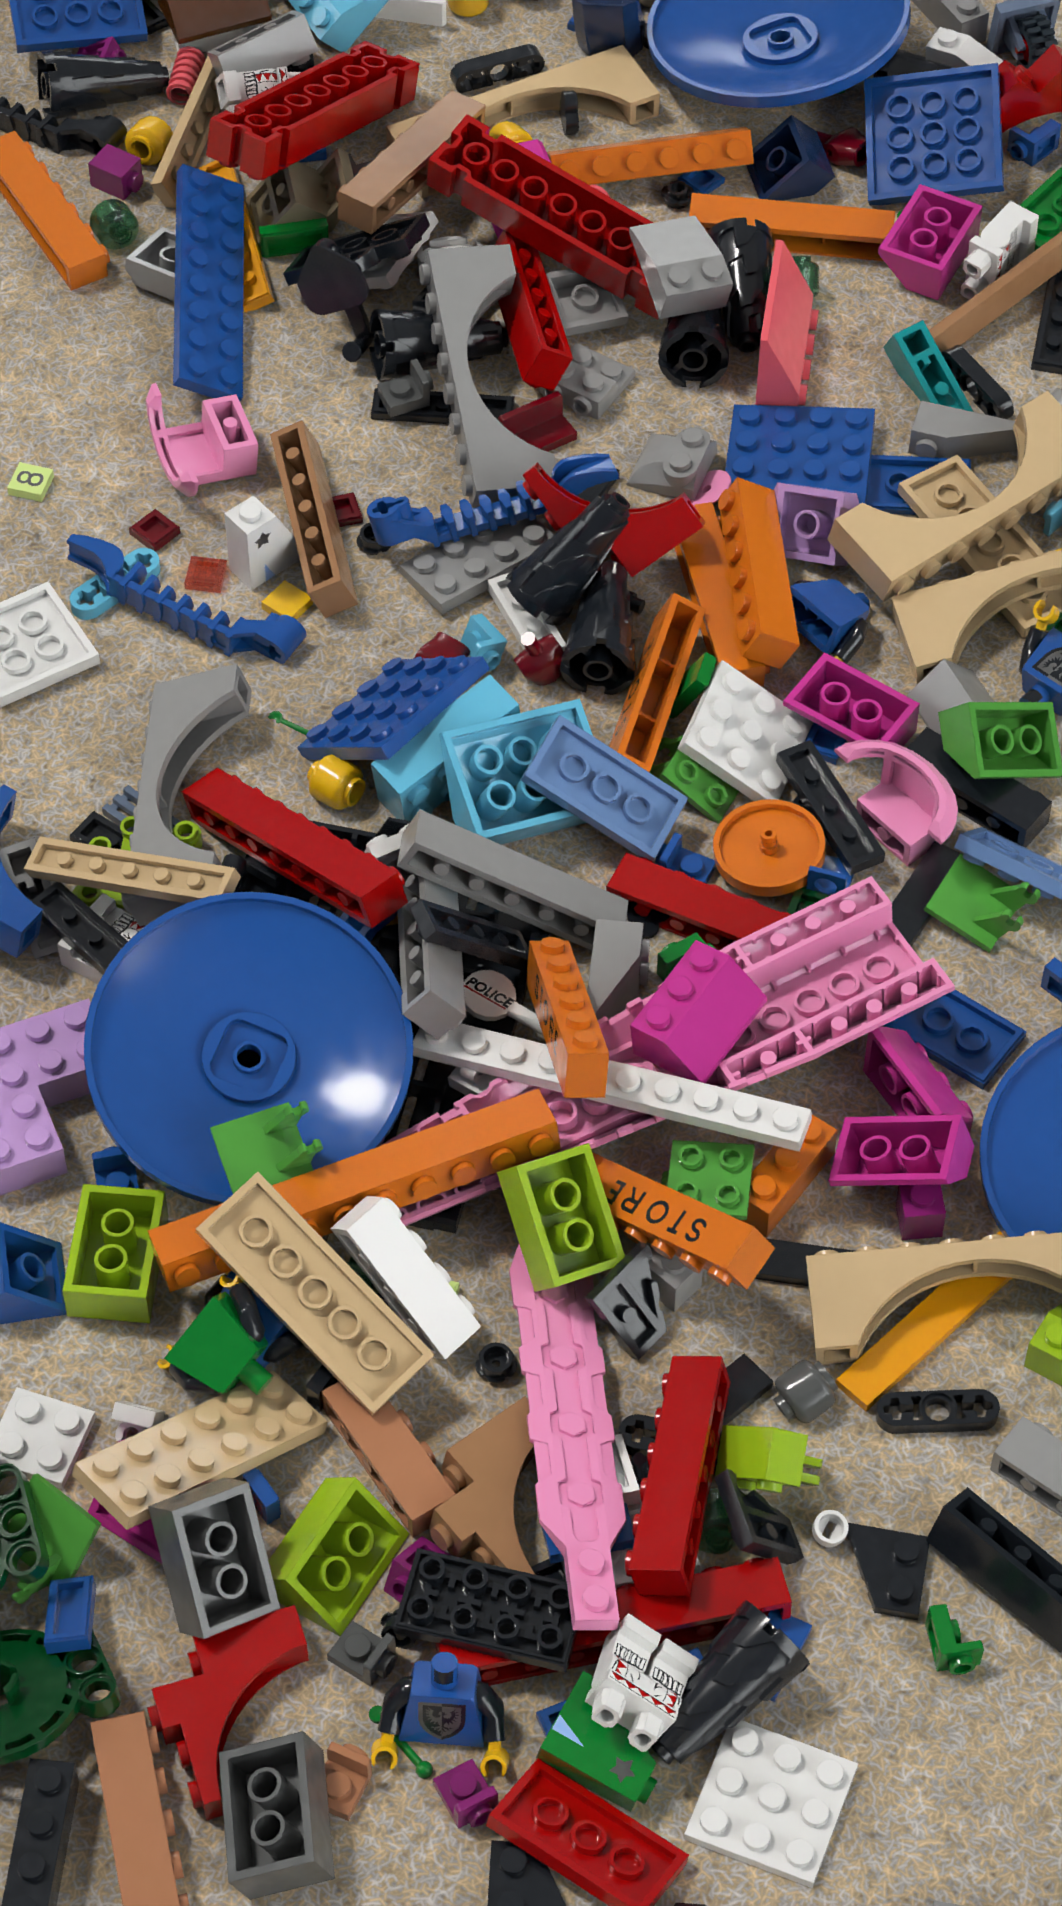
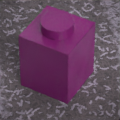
M106 144L88 163L90 184L94 188L125 200L132 192L136 193L142 187L144 176L142 174L141 158Z
M898 1185L896 1211L901 1240L942 1237L946 1211L941 1185Z

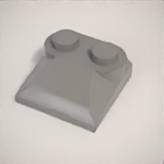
M161 227L126 258L125 270L131 276L132 282L139 288L174 302L176 232Z
M697 427L684 429L677 435L650 434L626 484L627 486L672 497H678L685 492L690 500H695L717 453V442L710 439V435L706 430Z

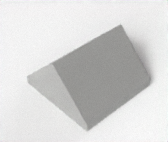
M943 659L907 694V697L920 703V717L928 728L938 734H941L938 712L967 702H994L973 670Z

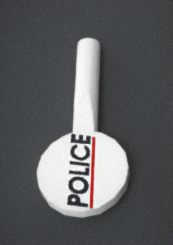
M480 970L472 973L465 979L466 1011L472 1016L484 1021H497L508 1015L543 1035L536 1013L515 1002L516 990L512 982L503 974L493 970Z

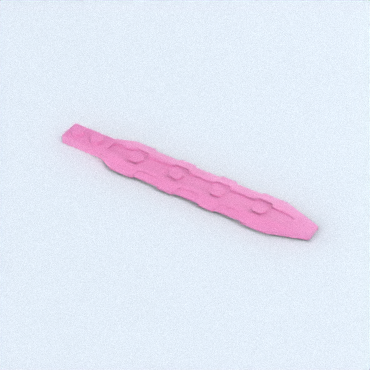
M518 1244L509 1276L513 1308L517 1310L521 1347H519L518 1351L521 1374L525 1376L530 1412L527 1415L529 1442L534 1445L538 1483L535 1484L539 1523L564 1557L573 1630H617L620 1618L610 1551L626 1523L622 1485L617 1482L612 1443L615 1441L612 1415L607 1411L603 1375H605L606 1370L603 1349L598 1346L594 1309L585 1299V1296L594 1288L593 1277L590 1275L555 1288L534 1292L520 1244Z

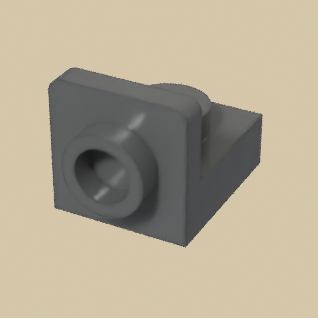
M418 359L410 360L409 375L377 384L378 395L390 417L430 406V390L434 389L433 380L430 372L427 369H422Z
M352 1621L328 1652L327 1660L371 1687L379 1676L383 1679L388 1677L397 1663L398 1655H396L395 1637L386 1633L383 1639Z

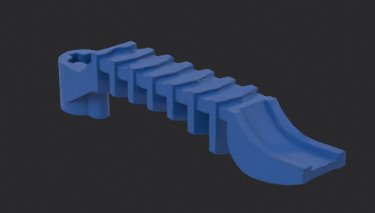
M599 453L582 454L562 459L554 466L551 473L554 481L576 496L594 485L620 479L609 454ZM520 480L516 482L518 496L510 497V494L502 488L498 490L499 501L492 503L487 495L482 494L479 495L480 506L472 508V505L466 499L459 500L461 512L454 514L447 504L440 505L442 517L434 519L433 514L426 506L420 509L412 508L406 496L396 499L393 497L376 499L367 507V514L376 542L381 546H393L417 538L433 543L436 548L442 542L449 540L457 542L460 541L459 537L470 534L475 537L479 535L480 531L487 529L495 531L498 530V526L508 523L513 526L517 524V521L526 518L531 521L536 519L537 515L544 514L547 509L540 499L534 501L523 487L522 483L524 481Z
M72 534L67 539V544H69L68 560L95 572L104 582L107 595L117 598L122 605L127 603L135 607L136 611L140 614L145 612L153 616L154 620L158 623L162 620L170 624L171 628L175 631L180 629L188 633L189 637L193 640L197 637L205 641L206 645L211 649L215 646L223 650L224 655L228 657L232 653L255 650L280 664H284L307 636L305 628L295 618L285 614L280 616L273 612L265 620H246L240 617L232 627H229L230 620L226 612L221 610L212 620L210 619L212 612L208 604L203 602L196 611H193L194 604L191 597L184 594L178 602H175L176 593L169 585L159 594L161 588L159 579L152 574L145 581L147 570L140 561L125 576L123 552L114 544L77 534Z

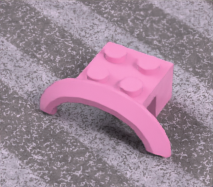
M156 383L151 385L146 397L150 431L162 468L173 487L185 496L193 497L196 495L199 485L256 474L258 442L237 394L203 400L201 422L166 428L162 411L161 393Z
M858 740L845 743L834 749V752L846 763L862 757L883 758L880 784L857 799L856 809L874 837L907 867L926 854L934 841L941 845L951 836L957 820L958 806L956 796L947 779L932 763L908 748L882 740Z

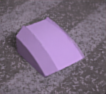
M777 483L774 491L785 558L832 566H847L848 562L830 544L827 538L834 520L859 505L857 493Z

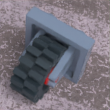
M1007 0L996 4L986 48L995 55L1011 52L1013 58L1017 60V66L1020 64L1028 69L1052 44L1058 45L1054 35V27L1061 0Z

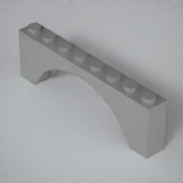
M510 244L428 249L425 263L420 264L419 267L421 285L427 286L428 293L425 296V307L427 314H432L434 323L431 325V337L433 344H438L440 353L437 355V367L439 374H444L446 383L443 385V397L445 404H450L452 413L449 415L451 435H456L458 444L455 446L456 463L458 466L462 465L464 475L461 478L463 496H469L472 508L480 506L479 495L482 494L487 495L492 503L499 501L498 490L502 488L510 494V497L518 496L516 482L520 480L525 482L526 480L522 475L537 462L551 477L556 460L553 453L541 450L520 439L493 416L478 394L469 369L467 342L474 325L493 304L511 294L516 271Z
M238 664L154 684L152 701L149 702V725L145 728V753L141 755L142 774L141 779L137 782L138 802L133 810L134 830L133 834L129 837L131 851L222 866L214 851L190 846L173 835L172 810L178 789L188 770L200 754L223 732L249 716L252 689ZM121 893L124 909L128 913L131 912L139 926L148 925L168 911L186 904Z

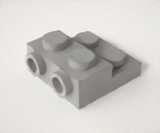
M556 269L546 273L566 336L627 325L629 315L621 298L571 269Z
M575 343L570 349L573 359L555 390L551 391L540 387L539 393L547 396L559 391L563 396V404L571 407L575 413L580 416L588 415L599 420L635 378V369L579 343Z

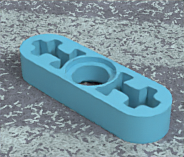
M138 548L124 556L123 570L125 576L138 561L144 565L150 563V566L146 568L147 576L145 581L152 574L156 577L159 575L160 560L154 550ZM95 575L74 589L70 594L71 611L74 616L83 620L94 619L119 603L117 598L107 595L105 584L98 575ZM85 600L86 602H90L93 600V604H80V601Z

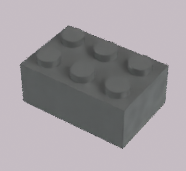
M224 1477L148 1506L180 1633L205 1639L280 1609L249 1482Z
M301 1731L219 1752L228 1883L249 1900L335 1879L323 1749L305 1732Z

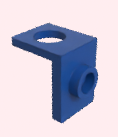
M825 855L822 868L809 867L806 888L827 895H833L849 887L854 874L849 875L839 858Z

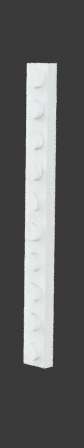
M460 1024L456 1029L449 1030L439 1040L419 1027L413 1040V1056L562 1093L546 1044L465 1024ZM612 1060L608 1062L605 1098H585L800 1152L812 1120V1109Z

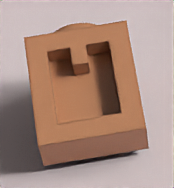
M331 1742L327 1749L328 1760L325 1764L329 1813L349 1821L372 1777V1761L366 1752L355 1745L344 1744L342 1746Z

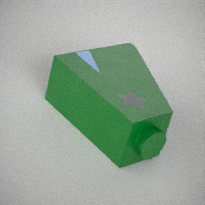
M583 1671L544 1739L536 1759H541L575 1782L631 1812L636 1801L645 1805L658 1780L650 1775L657 1763L648 1751L641 1752L629 1744L627 1737L630 1731L619 1723L613 1728H604L592 1720L593 1707L586 1703L585 1699L587 1693L592 1688L593 1677Z

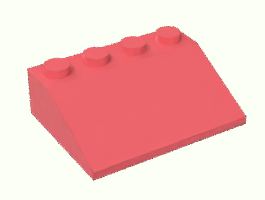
M776 240L760 338L755 405L805 406L808 385L802 384V380L809 381L811 359L805 358L806 355H813L815 334H809V331L817 330L819 310L812 309L813 293L783 240Z

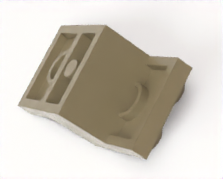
M336 148L317 170L298 161L285 169L278 170L277 173L262 180L246 197L245 202L259 248V226L326 218L328 233L334 230L336 224L340 221L337 219V193L343 184H347L354 178L347 152Z

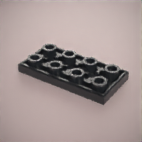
M417 1548L393 1626L395 1634L567 1673L578 1630H573L566 1581Z

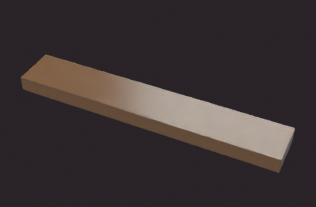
M1062 231L929 329L940 352L956 345L961 346L1061 271Z

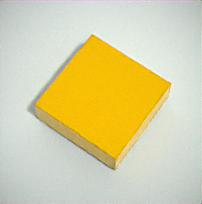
M286 580L261 601V607L267 613L273 612L280 616L285 614L296 620L313 605V601L307 593Z

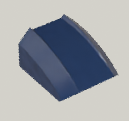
M572 0L578 45L588 56L620 45H624L632 57L643 49L646 23L639 0Z

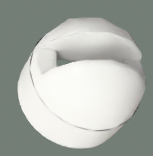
M835 1510L821 1512L812 1525V1534L815 1541L821 1546L828 1548L842 1543L848 1533L846 1518ZM831 1521L836 1526L828 1539L822 1533L828 1522Z

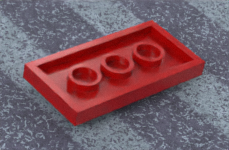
M539 1758L536 1759L492 1810L486 1823L488 1828L608 1906H654L684 1869L689 1854Z

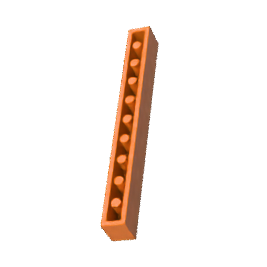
M538 1088L272 1186L323 1237L333 1233L330 1228L366 1196L389 1198L398 1208H402L561 1149L557 1121ZM222 1204L148 1230L156 1261L170 1293L232 1271L196 1233V1228Z

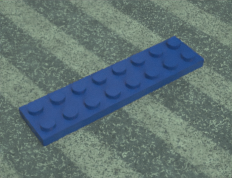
M182 164L177 171L173 385L211 398L237 394L239 401H241L243 398L244 185Z

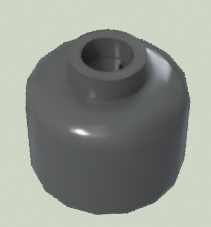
M801 1360L776 1379L775 1387L779 1395L773 1401L787 1420L795 1415L800 1422L810 1423L835 1404L834 1391L838 1389V1386L819 1361L813 1364L808 1360Z

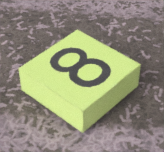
M19 462L7 487L8 495L42 502L54 478L53 469Z

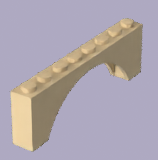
M624 45L469 97L486 105L484 124L490 128L500 122L523 114L559 109L562 91L574 90L576 92L578 110L606 115L628 125L658 116L660 105V92ZM425 113L386 126L387 147L396 140L400 133H404L415 123L418 117L423 116ZM428 185L418 192L421 198L439 193Z
M1046 391L1021 407L1013 425L1018 450L1016 475L999 495L984 505L949 517L913 518L890 514L861 503L834 520L827 540L883 602L895 594L898 596L906 593L914 585V582L921 578L925 580L931 578L948 561L955 563L960 560L969 548L976 544L978 546L986 544L996 531L1002 528L1005 530L1010 529L1024 514L1028 512L1034 514L1053 496L1056 495L1057 498L1062 496V405L1049 391Z
M1062 550L1048 551L1041 556L1023 561H1012L1005 566L987 571L979 570L965 577L943 580L929 587L908 590L906 593L892 596L893 619L916 683L918 684L943 659L957 664L970 638L988 619L1000 610L1023 598L1041 592L1062 589Z
M1030 1231L1023 1236L1006 1238L1003 1235L993 1234L985 1236L981 1240L973 1241L950 1238L941 1241L939 1244L930 1245L907 1242L899 1245L897 1248L880 1249L876 1246H865L853 1252L838 1253L835 1250H822L815 1253V1255L806 1256L816 1362L833 1364L857 1361L861 1357L864 1347L873 1332L897 1307L915 1295L946 1282L970 1277H1010L1037 1283L1062 1294V1232L1047 1234L1044 1231Z

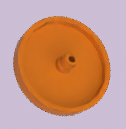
M776 799L746 803L730 812L717 827L713 839L715 865L725 881L742 892L763 897L786 895L807 885L810 866L822 868L826 851L824 831L814 815L797 804Z

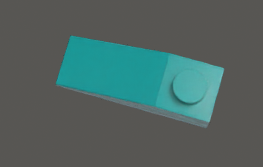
M923 320L892 335L883 348L897 374L920 401L974 412Z

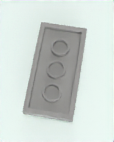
M526 518L517 521V524L513 526L508 523L498 526V530L495 531L490 529L480 531L479 535L475 537L470 534L459 537L460 541L457 542L452 540L442 542L439 547H432L399 565L400 573L419 594L443 615L487 591L488 579L509 573L541 544L551 539L554 534L537 519L530 521Z

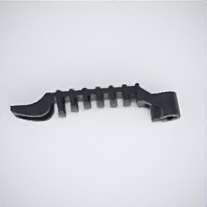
M3 96L0 98L1 131L6 133L16 131L23 141L34 142L41 148H50L57 154L66 150L83 149L97 155L106 144L117 148L125 140L127 129L122 121L112 115L96 116L94 119H70L67 117L58 125L57 119L53 114L49 113L42 119L38 109L33 108L26 114L22 104L17 102L11 108L7 98Z

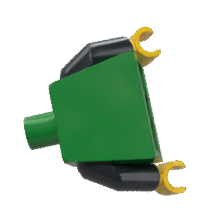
M222 1275L219 1283L230 1290V1295L227 1292H223L213 1296L176 1344L166 1345L169 1352L164 1359L158 1360L157 1365L161 1369L169 1370L185 1391L209 1395L224 1394L232 1390L241 1381L253 1393L259 1395L274 1377L256 1361L269 1344L264 1337L265 1327L251 1289L237 1275L234 1280Z

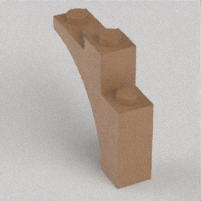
M526 1396L447 1449L441 1470L443 1475L448 1477L456 1490L460 1492L434 1509L429 1530L435 1544L443 1551L448 1550L452 1556L461 1558L470 1551L473 1561L535 1574L520 1546L514 1519L516 1484L521 1473L535 1456L534 1445L529 1442L527 1415L530 1412Z

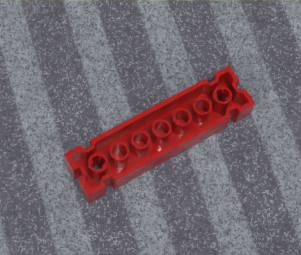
M364 41L352 47L350 54L342 52L235 105L234 113L225 110L211 117L206 156L219 161L224 167L235 168L240 166L239 171L246 173L251 179L264 180L277 173L278 170L287 168L393 112V109H399L415 100L420 63L399 54L393 57L387 54V49Z
M466 114L452 131L451 143L448 144L444 141L429 158L426 185L448 198L454 193L461 196V205L622 300L626 295L634 297L636 299L634 307L658 320V313L629 234L630 227L653 222L501 134L497 140L489 136L490 127Z

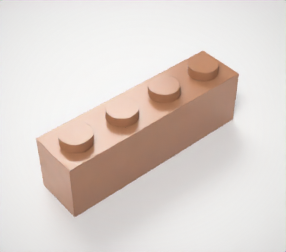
M340 1382L321 1391L324 1412L412 1538L428 1530L434 1509L459 1491L456 1490L452 1481L442 1475L435 1466L436 1459L429 1445L425 1441L420 1443L417 1441L412 1433L413 1426L407 1414L402 1409L396 1411L390 1401H388L372 1416Z

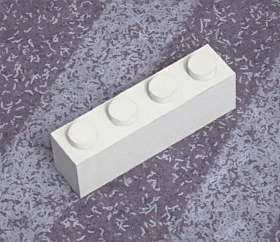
M366 1196L330 1229L395 1314L435 1354L434 1358L446 1360L481 1327L473 1316L475 1309L461 1294L457 1295L449 1285L451 1277L440 1264L433 1263L424 1252L427 1246L416 1232L405 1227L400 1220L402 1213L397 1205L389 1198Z

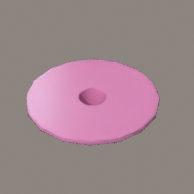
M722 470L707 472L695 500L690 501L693 505L708 502L716 503L721 493L731 486V476Z

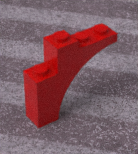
M1052 44L1028 69L1020 64L1016 67L1006 60L999 65L1002 133L1030 119L1062 112V49Z
M538 462L522 475L526 480L522 483L526 492L534 501L540 499L547 509L544 515L556 531L574 520L591 503L560 486L544 471ZM685 492L661 504L628 509L630 516L627 520L629 523L615 540L611 548L614 553L610 557L613 561L624 566L630 576L634 577L703 528L705 520Z
M295 1605L275 1610L205 1639L192 1636L195 1651L187 1653L193 1677L152 1688L154 1705L147 1707L151 1726H156L157 1733L162 1731L166 1745L176 1744L182 1769L191 1766L194 1781L187 1782L191 1802L194 1809L203 1808L206 1821L223 1816L219 1788V1752H223L228 1735L237 1717L253 1696L268 1682L284 1671L309 1661L307 1642Z

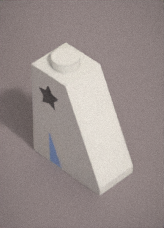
M251 496L224 513L229 570L251 590L300 560L293 534L256 497Z

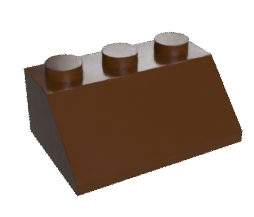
M158 0V4L178 44L272 20L268 0Z

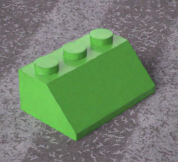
M967 702L938 712L944 751L974 779L1062 777V760L1053 702Z

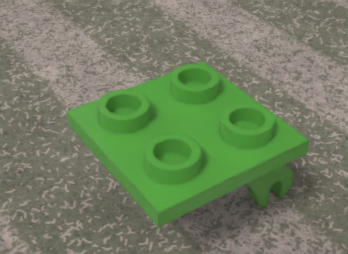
M683 736L674 739L662 738L658 751L664 748L669 749L670 751L667 756L672 757V759L658 765H652L650 773L688 797L687 801L709 820L720 823L739 791L678 750L677 748Z
M960 853L924 908V911L989 953L998 938L1008 931L1016 932L1020 930L1024 923L1022 916H1019L1017 920H1012L1011 917L1015 911L1025 904H1035L1040 898L1041 893L1039 889H1036L1034 893H1029L1027 891L1030 885L1028 882L1010 886L983 867L965 860L963 854Z
M300 1101L299 1106L292 1108L289 1102L210 1127V1132L232 1194L257 1172L271 1185L313 1171L311 1161L315 1154L323 1149L320 1139H314L311 1145L306 1146L300 1136L297 1123L303 1115L309 1112L306 1101Z
M673 1140L669 1170L662 1173L661 1183L736 1219L747 1220L755 1145Z
M38 1473L32 1476L29 1483L49 1555V1567L43 1578L37 1582L30 1584L19 1582L17 1584V1587L21 1590L13 1593L11 1598L18 1604L24 1603L32 1594L47 1586L50 1587L51 1580L74 1578L102 1524ZM16 1514L11 1518L8 1524L9 1533L18 1532L25 1526L27 1521L26 1514ZM26 1552L20 1559L32 1568L37 1559L36 1552Z

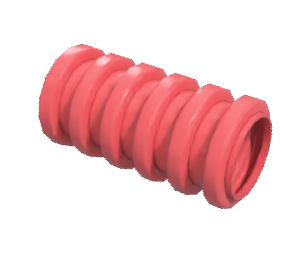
M186 46L177 52L166 89L167 98L172 103L186 105L206 58L204 54L195 47ZM178 94H188V96H180ZM176 101H186V103H178Z

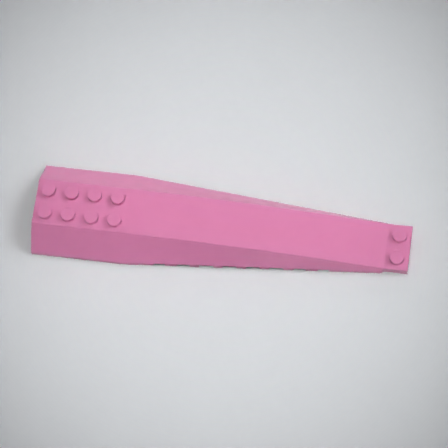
M870 876L719 950L733 958L767 996V1002L707 1080L706 1084L737 1091L814 1060L954 991L955 985L934 958L924 963L892 922V902L874 878ZM654 993L643 1000L637 997L626 1004L625 1010L610 1019L604 1016L597 1020L609 1051V1060L677 1076L633 1054L630 1025ZM498 1077L489 1082L488 1089L477 1095L468 1094L454 1102V1108L441 1116L437 1112L381 1145L538 1088L557 1121L561 1149L548 1153L545 1156L587 1143L593 1149L663 1121L665 1118L585 1098H564L561 1092ZM538 1157V1158L529 1160V1161H527V1162H530V1161H533V1160H536V1159H539V1158H542V1157ZM494 1173L472 1181L469 1184L399 1208L402 1213L400 1220L407 1226L501 1188L498 1175Z

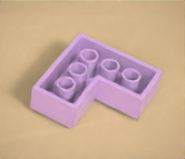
M89 998L0 1027V1196L68 1173L64 1149L47 1108L90 1094L84 1064L85 1025L91 1003Z

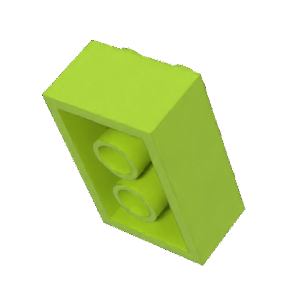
M589 1143L497 1172L534 1292L555 1288L614 1268L625 1257Z
M83 1184L62 1290L67 1316L150 1323L160 1268L153 1252L148 1230L168 1223L169 1215L165 1191Z

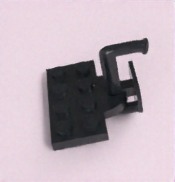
M425 213L384 224L372 235L365 231H360L332 240L322 238L316 244L305 247L284 271L283 275L288 286L298 285L306 306L313 313L327 315L345 310L356 336L354 341H349L343 346L342 355L347 361H358L374 341V338H369L370 321L362 305L369 294V287L363 272L379 264L382 259L391 257L392 260H400L412 253L411 249L422 240L421 236L430 226Z

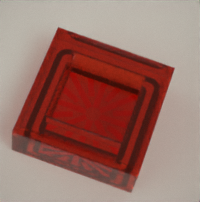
M191 556L184 582L185 589L221 593L228 566L227 560Z

